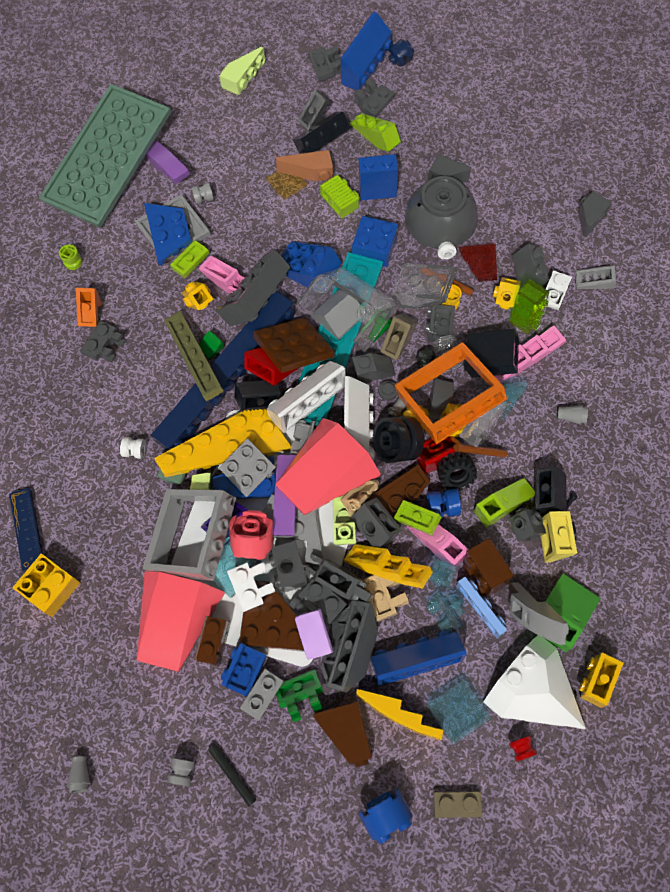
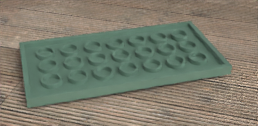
M110 84L39 197L41 202L101 228L170 116V108Z

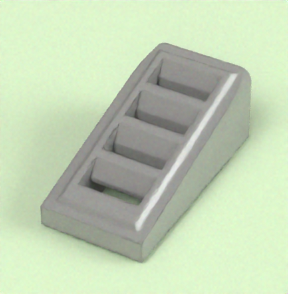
M615 265L575 270L577 289L616 288ZM581 276H585V283H582ZM589 276H593L594 281L590 282ZM597 276H601L600 281H598Z

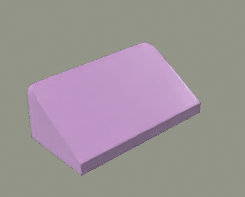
M321 609L306 612L295 617L308 660L333 653Z

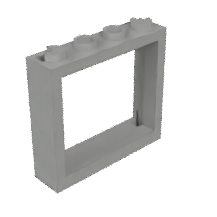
M166 489L143 570L163 572L183 578L214 581L236 498L224 490ZM211 501L215 502L197 567L166 565L184 502Z

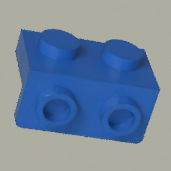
M240 643L239 647L236 646L232 651L230 667H226L222 673V686L247 697L256 683L267 655Z

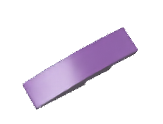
M154 140L145 155L157 170H160L166 178L169 177L174 184L189 176V170L168 149Z
M278 455L273 536H295L297 507L276 487V483L296 455Z

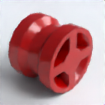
M531 736L509 743L510 748L515 752L514 759L516 762L538 754L531 745Z

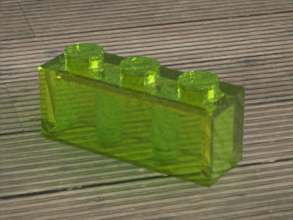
M529 279L517 293L509 323L527 335L532 330L536 331L542 323L541 319L545 314L544 309L549 303L547 298L550 292Z

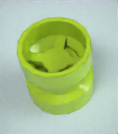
M69 244L60 248L59 256L67 269L76 270L82 265V258L75 246Z

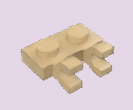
M376 575L364 579L367 584L365 588L375 594L373 600L369 603L373 605L377 622L397 615L396 607L409 604L406 593H402L394 598H391L387 588L400 583L383 579Z

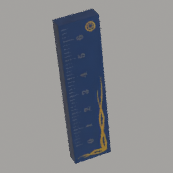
M29 488L9 494L21 566L24 572L27 571L41 553L43 554L32 491Z

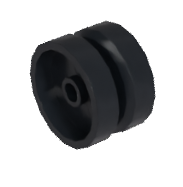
M414 417L383 418L376 423L373 430V447L377 456L383 462L395 463L415 460L422 453L425 441L424 432L420 423Z

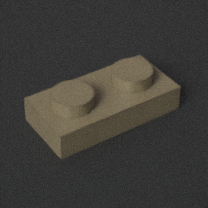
M481 792L433 793L435 818L483 817Z

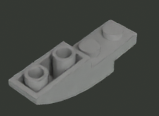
M510 583V615L535 634L557 644L565 645L566 635L569 631L568 623L547 602H537L519 583Z

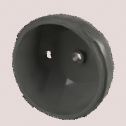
M438 176L421 185L408 201L405 212V224L410 234L419 244L437 249L444 242H451L454 246H458L467 241L474 234L478 222L477 204L473 195L459 180L449 176Z

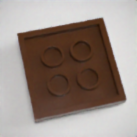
M306 318L253 331V338L281 373L334 357V350Z

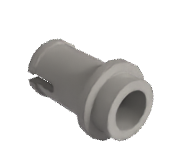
M398 398L395 404L389 407L388 417L402 416L406 405Z

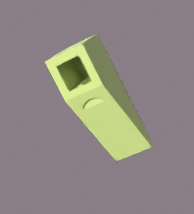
M260 47L229 63L219 75L221 87L237 95L242 90H245L251 78L255 77L257 70L265 63L264 48Z

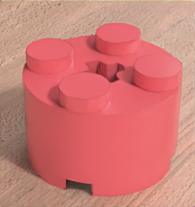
M256 510L242 512L243 515L239 517L235 515L229 522L230 547L233 555L238 558H256L258 560L266 558L267 553L273 547L272 519L270 518L269 520L265 513Z

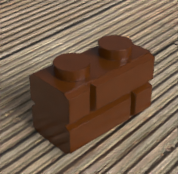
M205 616L194 658L195 661L220 667L228 636L226 633L229 632L230 622L224 619Z

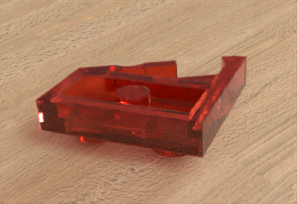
M496 244L459 247L462 258L478 282L497 280Z

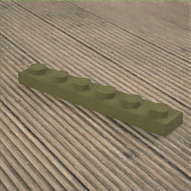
M179 311L165 319L164 321L206 402L224 392L182 312Z

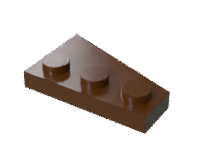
M418 464L368 497L367 501L377 497L394 519L402 501L405 500L413 504L430 480Z

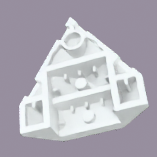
M537 635L499 678L483 703L501 718L556 726H569L586 730L557 648L543 637Z

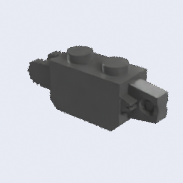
M314 553L311 554L310 558L320 565L317 570L310 565H305L304 570L313 575L315 581L348 600L358 601L360 598L366 602L373 600L375 594L365 588L367 585L365 583L366 580L331 560L324 559Z

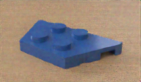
M146 203L144 206L157 260L159 266L165 263V259L171 255L175 256L182 248L190 245L192 240L183 208Z

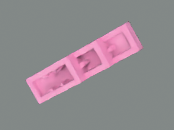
M554 325L540 336L536 335L524 345H519L518 373L566 343V339ZM516 374L496 375L495 378L502 383Z

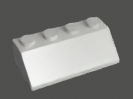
M332 361L320 365L315 373L304 377L299 385L288 389L279 400L272 401L267 408L268 416L284 434L298 423V420L305 418L345 387V368Z
M345 376L344 429L369 453L373 460V448H369V442H373V429H369V423H373V411H369V405H373V393H369V385L350 376Z

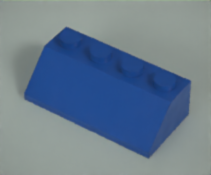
M373 11L341 57V83L354 90H361L363 86H366V80L371 74L375 73L377 65L383 61L387 50L389 51L393 44L391 30L375 11Z
M448 630L438 633L437 638L429 640V637H423L416 640V644L408 646V643H403L395 646L396 650L387 652L386 649L374 652V656L370 658L378 686L463 662L467 653L457 632L450 633Z

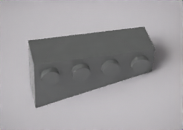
M276 250L265 254L250 270L252 275L242 279L238 284L240 288L230 293L225 298L228 302L224 306L219 305L215 311L230 327L254 321L259 315V310L268 303L267 299L278 289L277 285L279 282L286 278V273L290 266Z

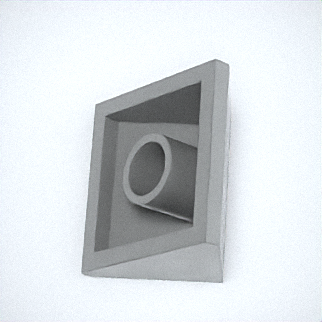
M338 290L311 314L317 322L338 340L366 315L351 291Z

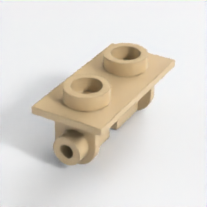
M376 479L369 480L364 485L348 491L340 499L350 516L364 504L374 491H377L379 482Z

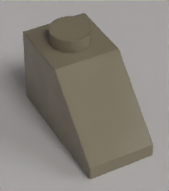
M403 314L394 316L380 353L398 360L410 342L418 321Z

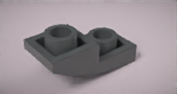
M434 378L430 394L429 418L440 420L441 414L446 409L448 403L452 404L454 383Z

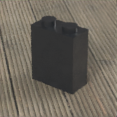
M515 329L467 334L465 345L494 376L518 373L519 337ZM464 359V370L468 372L470 377H481Z

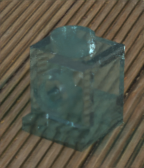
M436 559L435 563H432L430 566L433 573L428 581L440 587L449 588L457 567Z

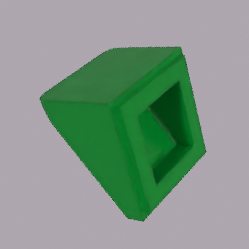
M210 330L199 343L204 355L209 360H212L224 349L223 342Z

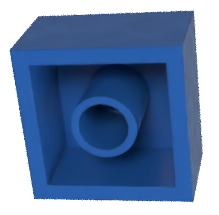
M362 216L352 244V253L384 261L383 266L388 267L398 237V224Z

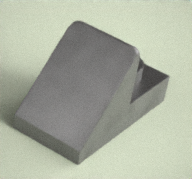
M314 90L298 121L308 130L327 117L323 112L330 101L319 90Z

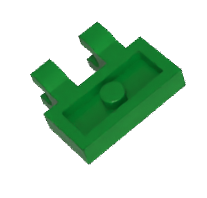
M315 669L283 682L276 693L281 709L287 707L293 723L302 719L296 704L299 701L308 698L314 714L323 711L317 695L323 692Z

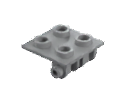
M246 439L219 467L246 497L266 477L269 479L274 474L272 471L276 468L249 439Z

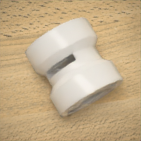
M130 437L122 439L120 446L122 457L134 456L138 459L144 458L146 452L145 439L138 438L133 440Z

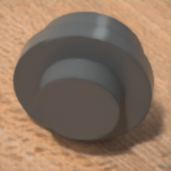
M391 381L381 383L378 388L379 396L384 400L394 399L397 396L395 383Z

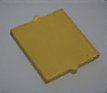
M277 170L266 178L283 200L293 194H297L298 191L308 186L302 177L279 173Z

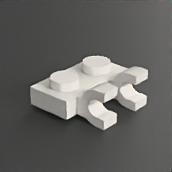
M264 562L252 568L249 567L248 563H245L227 571L243 612L264 604L262 597L276 592L273 583L259 589L256 585L254 577L267 572Z

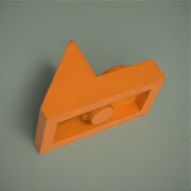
M77 287V325L96 327L99 323L98 307L102 305L96 288Z

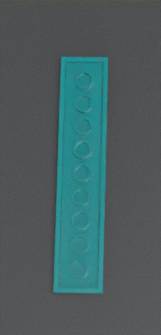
M348 252L332 295L338 290L351 291L366 313L384 261ZM365 316L339 340L320 324L318 333L334 350V357L304 366L297 385L300 384L304 377L311 376L320 365L327 364L329 361L342 365L346 370ZM337 393L302 420L306 421L307 425L315 421L314 428H316L323 418L328 419Z

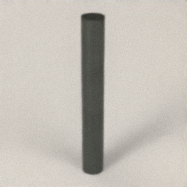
M215 744L212 745L208 751L245 803L250 807L256 800Z

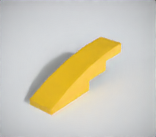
M354 544L344 559L345 563L370 574L421 589L424 588L433 573L430 566L412 564L408 557L391 555L388 549Z
M357 689V697L387 719L417 734L439 741L442 740L444 730L421 725L423 715L401 710L402 700Z

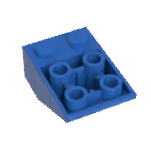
M291 241L281 255L290 266L286 273L287 278L309 289L318 291L324 290L342 264L332 247Z

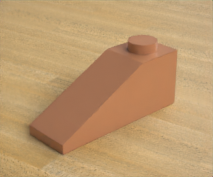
M329 150L276 157V170L279 173L311 181H326L333 177V165Z

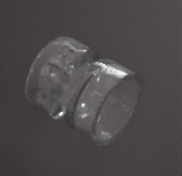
M447 335L435 340L432 346L435 355L440 357L453 347L459 345L456 336ZM465 360L461 361L460 363L456 364L455 366H453L445 372L459 369L463 366Z

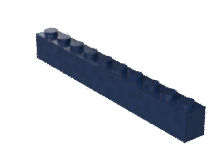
M277 291L268 298V303L259 310L258 317L252 322L249 321L211 364V368L224 392L206 402L195 383L151 434L155 443L169 451L184 443L189 436H193L196 433L198 425L202 421L207 420L214 406H218L222 402L227 391L230 392L235 386L236 380L239 377H243L247 372L244 369V353L261 348L253 338V331L286 323L287 320L290 321L295 314L294 303Z

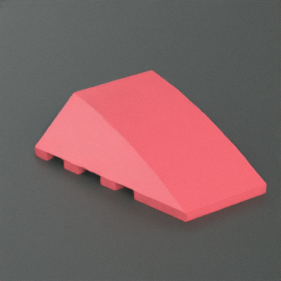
M323 418L278 480L276 487L306 515L330 503L331 500L345 495L348 491L364 485L365 482L380 477L381 474L369 453L339 423Z
M144 572L137 661L179 672L191 653L196 640L201 635L205 616L212 617L216 606L224 597L225 592L202 582L163 572Z

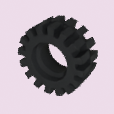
M454 452V456L451 453L447 454L448 458L443 457V462L439 461V467H437V473L442 486L446 487V489L459 488V491H462L464 486L466 489L469 488V483L473 485L474 479H477L476 474H478L472 458L463 452L460 455L458 452ZM457 469H464L458 474H451Z

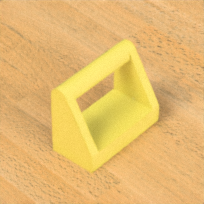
M570 511L549 512L543 516L546 534L540 537L545 563L577 554Z

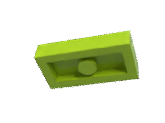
M194 240L170 264V267L185 279L210 254L209 250Z
M405 500L402 501L394 517L397 522L431 536L442 518L438 513Z

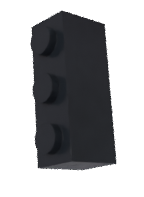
M343 111L334 112L292 140L299 154L315 152L351 127Z

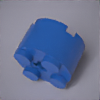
M394 788L395 794L391 795L387 791L366 804L368 809L363 812L362 808L357 812L372 840H377L378 844L390 839V833L395 830L403 831L412 825L411 818L413 813L399 788Z

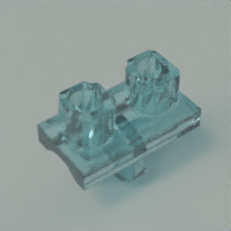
M435 593L433 595L434 598L426 607L433 616L441 610L446 615L444 619L437 622L441 631L458 630L463 627L454 610H456L459 616L465 613L461 608L465 603L464 599L462 598L457 601L452 594L448 597L451 603L449 605L442 593Z

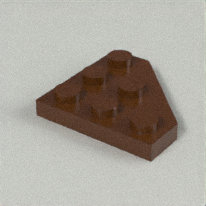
M255 580L258 589L270 584L269 581ZM277 591L262 597L264 604L243 612L239 645L243 643L251 647L305 652L295 621L296 615Z

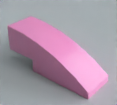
M211 255L199 267V270L228 294L239 289L240 286L238 284L244 279L243 276L239 275L238 270Z

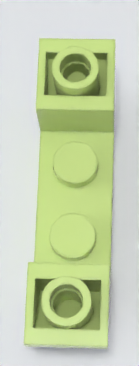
M343 496L333 499L334 545L356 544L355 522L351 519L352 516L348 514L340 500Z

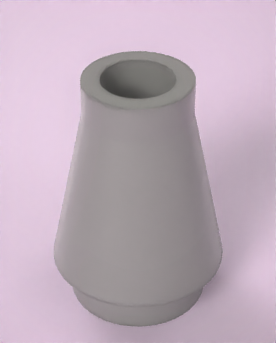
M583 405L559 407L558 419L579 425L581 423L587 424L588 407H583Z
M73 757L67 783L69 793L87 792L88 786L91 783L86 757Z

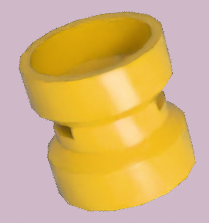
M453 284L445 286L442 291L441 305L455 306V309H457L460 304L461 289Z

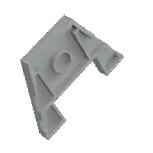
M271 495L263 510L269 520L271 518L272 521L275 495ZM297 508L295 536L273 537L306 541L307 547L304 563L319 566V563L310 558L312 553L323 558L315 510L304 515Z

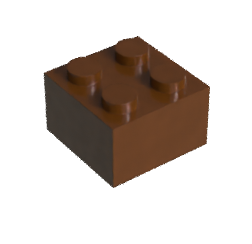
M490 538L466 552L463 568L468 576H473L478 592L480 594L484 593L486 598L507 586L514 577L513 572Z

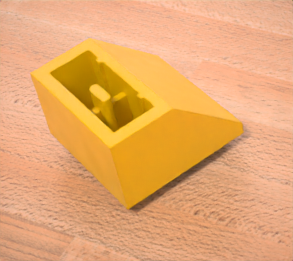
M41 553L12 588L42 612L53 617L80 582Z

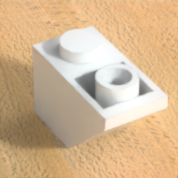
M553 270L540 304L559 310L572 277Z

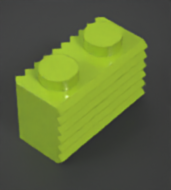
M339 175L320 185V195L341 219L359 208L360 198L355 190L352 191L344 178L341 179Z

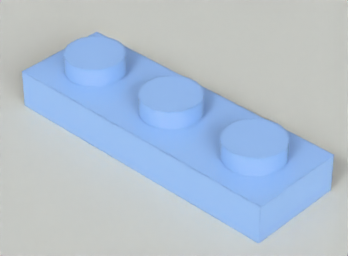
M464 577L458 581L456 587L498 639L507 631L504 620L492 612L490 602L485 597L481 598L477 592L478 588L472 580L468 581Z

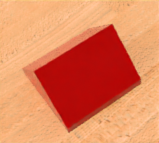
M453 436L447 437L438 444L432 438L424 441V448L421 455L416 458V461L423 472L428 474L439 467L438 463L439 461L443 462V457L448 458L447 454L451 453L454 456V452H456L454 445L462 443Z

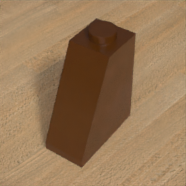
M358 702L313 714L314 719L350 765L355 764V768L369 765L368 760L372 759Z

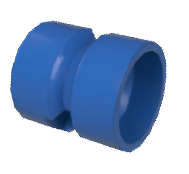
M457 488L447 489L444 493L440 491L427 492L428 509L430 511L440 514L442 518L444 514H447L449 517L461 515V503Z

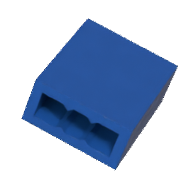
M396 154L358 158L361 200L397 197L398 167Z

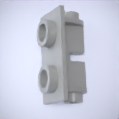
M298 420V423L295 424L293 437L300 439V442L292 441L289 455L298 454L315 430V421L307 425L306 421Z
M264 669L240 709L259 721L282 685L283 680Z

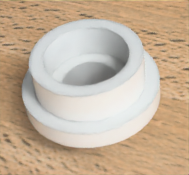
M451 242L440 244L437 252L439 258L450 259L454 257L456 247Z

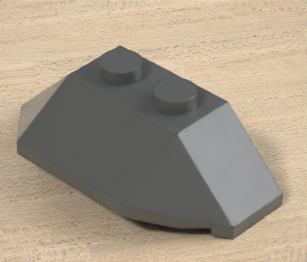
M352 600L349 607L343 610L334 620L329 635L333 653L324 655L321 661L327 688L347 692L365 677L378 634L373 605L371 603Z

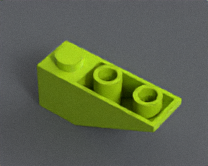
M365 114L357 115L350 122V125L378 149L389 152L401 142L393 122Z
M523 478L478 503L474 513L487 529L535 497L536 492L526 479Z

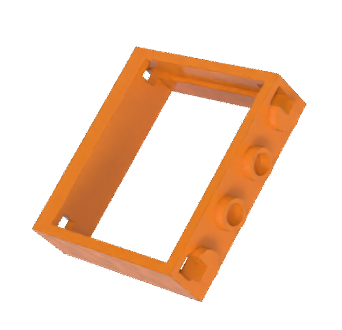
M463 342L394 385L399 398L436 444L507 400L504 386ZM465 359L490 388L433 424L409 394Z

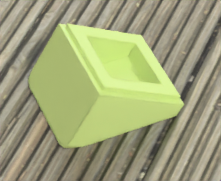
M212 474L192 475L190 490H211Z

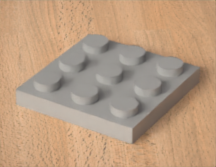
M182 194L162 205L183 208L192 242L194 240L200 242L211 235L208 228ZM146 214L135 220V223L155 250ZM182 248L178 254L182 253L186 248ZM169 256L167 259L164 260V262L170 260L175 256Z

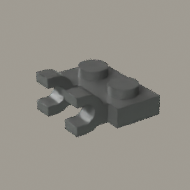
M337 45L328 50H325V47H321L308 52L318 82L335 77L334 72L341 74V58L338 55Z
M368 78L365 82L367 87L364 89V92L371 96L366 98L365 93L358 89L354 93V96L357 97L354 103L361 106V112L377 117L395 98V92L382 84L377 87L376 83Z
M100 321L80 349L82 355L97 362L101 357L112 363L116 356L107 347L111 342L123 347L126 340L122 338L123 335L121 333H118L116 327Z

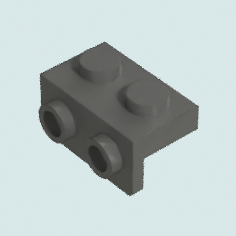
M433 299L432 305H428L427 317H431L430 322H426L425 334H429L428 342L451 344L455 306L436 304L437 299Z

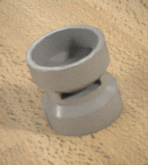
M209 182L204 183L201 187L197 185L191 187L196 205L202 204L206 200L208 202L214 200Z
M172 758L171 767L173 773L168 775L167 782L190 786L191 778L188 774L194 769L195 762Z

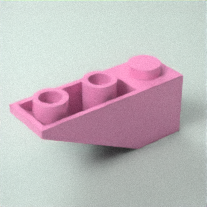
M440 525L437 526L432 536L406 526L451 571L464 560L466 552L469 550L454 535Z

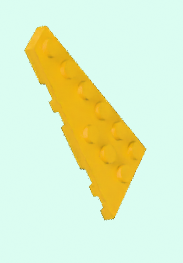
M252 409L251 411L244 410L154 459L164 477L189 473L195 469L203 468L204 470L211 468V466L223 464L246 439H249L266 456L282 451L290 452L291 446L277 425L270 419L266 409Z

